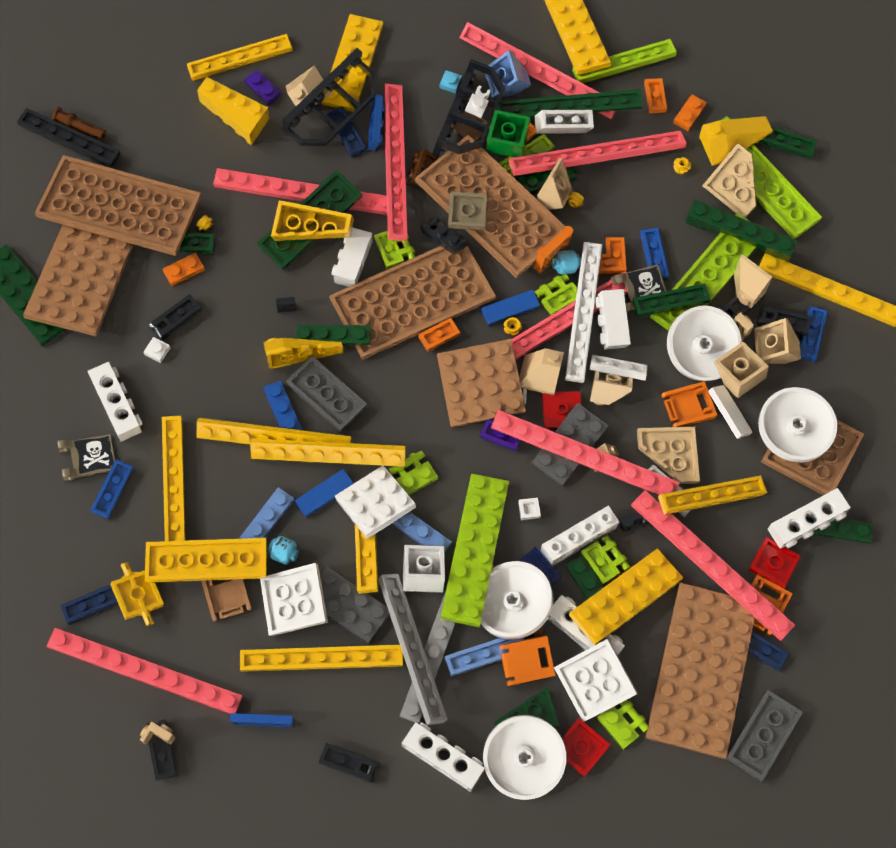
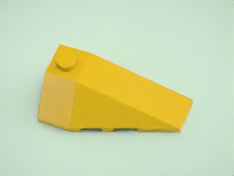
M766 116L719 120L703 125L699 137L711 165L715 166L721 164L737 144L747 149L752 144H756L771 134L772 128Z
M271 338L263 342L270 370L306 362L311 356L319 359L343 353L342 342L292 338Z

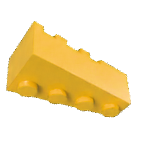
M208 77L205 78L197 90L200 102L212 113L218 115L226 125L231 126L239 136L245 138L250 145L253 144L270 119L268 107Z
M279 200L271 237L274 241L348 238L351 236L354 218L351 214Z

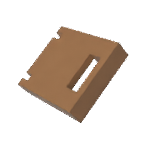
M233 579L217 585H213L212 580L201 581L213 622L217 621L215 614L218 613L222 620L244 613V605H246L248 611L252 610L243 579Z

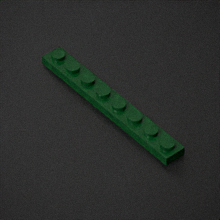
M641 89L499 102V111L528 116L530 118H535V115L541 110H592L595 113L642 109Z

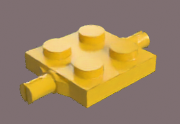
M129 562L121 564L125 575L121 579L112 581L110 585L125 620L142 616L146 626L154 624L150 612L164 605L155 582H145V570L132 572Z

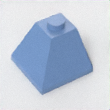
M510 50L488 65L495 69L505 87L501 98L518 95L531 86L527 70ZM485 74L493 99H497L499 92L491 77Z

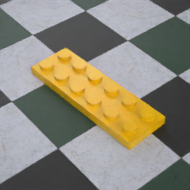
M544 0L577 75L611 67V61L583 0Z
M350 14L331 72L356 48L362 51L361 60L370 68L383 29V21ZM353 67L349 71V75L344 80L340 79L337 84L359 103L368 75L361 68ZM335 90L321 102L325 106L343 107L344 110L351 112L355 110Z
M266 538L146 542V583L267 578Z
M657 548L572 610L569 616L595 646L681 582L683 577Z

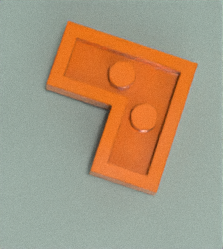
M606 237V254H601L599 274H621L626 271L624 237Z

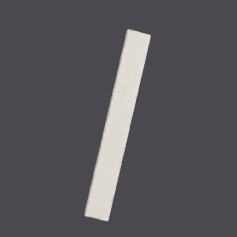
M584 242L565 376L566 381L584 383L602 244Z

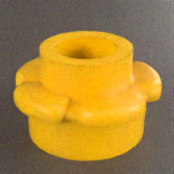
M685 157L677 158L674 161V170L678 174H685L691 168V163Z
M572 192L568 195V204L577 208L583 205L584 197L577 192Z
M204 215L196 224L199 231L204 230L206 232L213 225L211 222L212 218Z
M511 317L504 322V331L507 334L517 335L519 330L522 329V325L517 318Z

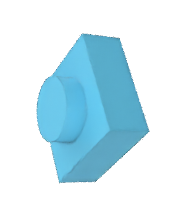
M446 70L439 88L456 94L462 81V75Z

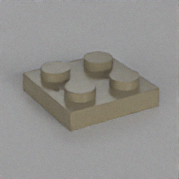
M450 192L448 228L485 230L487 194Z

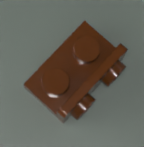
M425 149L416 153L412 158L413 166L407 174L408 181L406 185H418L415 182V178L440 157L432 155L431 152Z

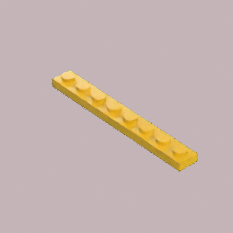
M767 253L764 254L759 267L773 278L896 327L895 305Z
M182 416L162 417L165 541H186Z
M198 418L197 438L242 444H250L252 438L351 443V436Z
M254 438L250 442L251 459L403 467L406 464V446Z
M400 645L240 650L241 672L403 666V653Z

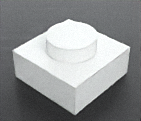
M153 337L144 350V355L161 363L170 350V345Z
M538 498L521 499L518 501L521 521L539 519L541 517Z

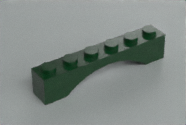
M695 199L686 219L687 224L702 230L716 231L736 237L757 247L764 253L789 262L797 243L795 239Z

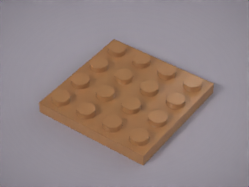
M511 339L437 354L451 428L484 422L487 419L494 420L498 410L513 416L526 413Z
M837 420V433L834 442L819 458L807 462H793L777 456L768 448L761 463L817 493L825 495L837 488L864 434Z

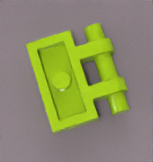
M388 231L374 235V240L387 269L403 263L404 256L408 257L409 260L415 258V250L408 241V234L406 241L388 240ZM397 243H402L404 248L399 249Z
M566 274L556 276L552 282L543 284L538 290L534 291L537 298L542 295L545 296L541 303L550 315L576 301L577 287L573 282L567 285L564 283L569 280ZM554 288H559V290L555 291L554 293L551 292V290H553Z
M422 451L413 452L408 455L405 467L393 466L388 469L391 475L396 473L400 475L395 480L408 495L438 479L437 474L428 461L422 465L419 462L420 459L425 457ZM413 464L415 468L406 473L404 469Z
M608 535L602 538V541L605 543L603 547L596 541L581 551V554L603 585L620 574L617 566H621L624 571L631 567L627 562V557L624 554L622 555L616 547L617 543L611 540ZM610 551L615 557L614 561L609 558L607 552Z
M627 700L620 703L622 707L619 710L613 706L597 716L598 721L623 750L639 737L635 731L638 726L643 732L649 728L644 716H640L633 708V703ZM627 712L634 722L629 724L622 715Z

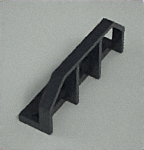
M358 48L283 118L282 130L300 146H326L374 99V71L361 60L362 51ZM353 67L361 68L370 79V96L361 104L337 84L340 79L344 80L349 75V71ZM335 90L355 108L339 126L315 105L323 101L328 91L332 92ZM313 111L334 131L326 139H302L291 127H296L304 114L307 116Z
M473 59L470 60L432 155L439 157L440 152H445L446 149L462 154L482 147L494 112L497 110L505 90L493 67ZM474 69L488 74L499 92L497 100L490 97L486 99L489 101L487 105L493 108L487 124L457 113L458 110L462 111L465 101L462 100L463 97L470 98L472 93L475 94L476 92L468 87L469 83L473 84L476 74L473 73ZM457 122L483 132L481 140L462 146L449 142L446 138L451 137L454 130L451 127L452 123L456 125Z

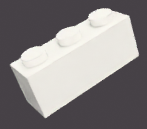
M541 110L535 115L536 134L587 133L594 128L592 110Z
M352 227L351 236L344 238V248L339 250L338 264H335L332 269L334 283L347 287L358 283L373 242L372 233Z
M624 289L601 291L595 300L596 307L599 308L600 313L598 315V324L602 329L600 342L604 345V350L626 348L631 343Z

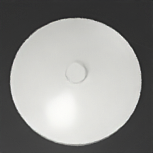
M697 306L686 310L674 320L667 336V350L673 365L684 376L696 381H712L721 378L714 361L739 345L742 340L736 323L727 313L712 306Z
M792 387L774 393L765 402L759 415V432L764 443L774 454L788 461L807 462L817 459L830 448L836 437L837 420L832 407L822 396L809 389Z
M519 561L506 562L492 568L481 625L489 633L503 639L524 638L541 628L547 621L553 607V591L544 573L529 563Z
M517 715L502 721L491 731L485 742L483 763L486 774L496 789L509 797L529 800L547 794L558 784L566 766V750L559 733L547 721L531 715Z

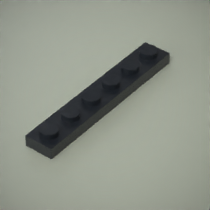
M28 108L24 110L17 121L19 126L111 168L121 154L120 150Z

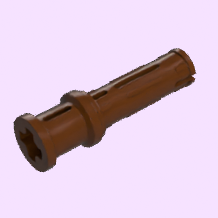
M57 107L52 114V120L77 129L101 141L106 136L105 129L77 118L74 113L63 111L61 107Z

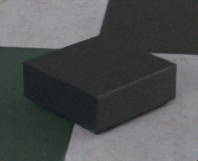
M295 297L276 299L278 313L296 311Z

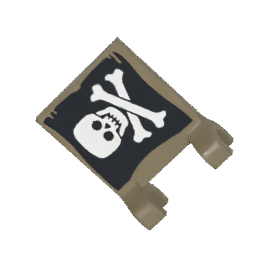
M658 264L611 277L613 285L621 282L625 283L630 300L629 303H625L626 312L635 309L633 298L666 291Z
M111 434L72 441H57L60 453L71 450L74 469L62 470L64 482L72 481L79 477L108 473L115 462Z

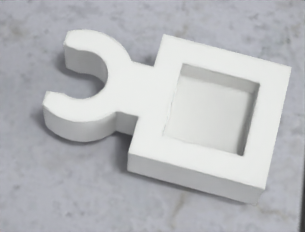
M479 85L475 94L472 93L465 111L482 118L489 102L486 99L489 97L490 90L488 89L486 93H482L480 91L481 86Z

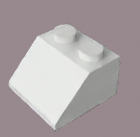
M404 545L403 591L443 592L445 581L444 546Z

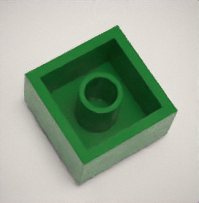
M495 110L487 137L486 152L510 157L522 156L529 133L530 117Z

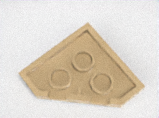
M737 144L702 186L733 212L739 213L745 218L756 207L753 156L741 145Z
M695 427L637 429L638 449L675 481H678L679 484H699L700 476Z

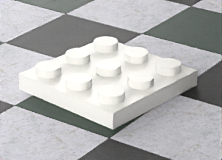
M383 465L335 495L336 501L367 539L416 508L414 501Z
M317 563L268 575L267 578H260L269 636H276L328 622Z
M609 639L554 667L583 722L638 694Z

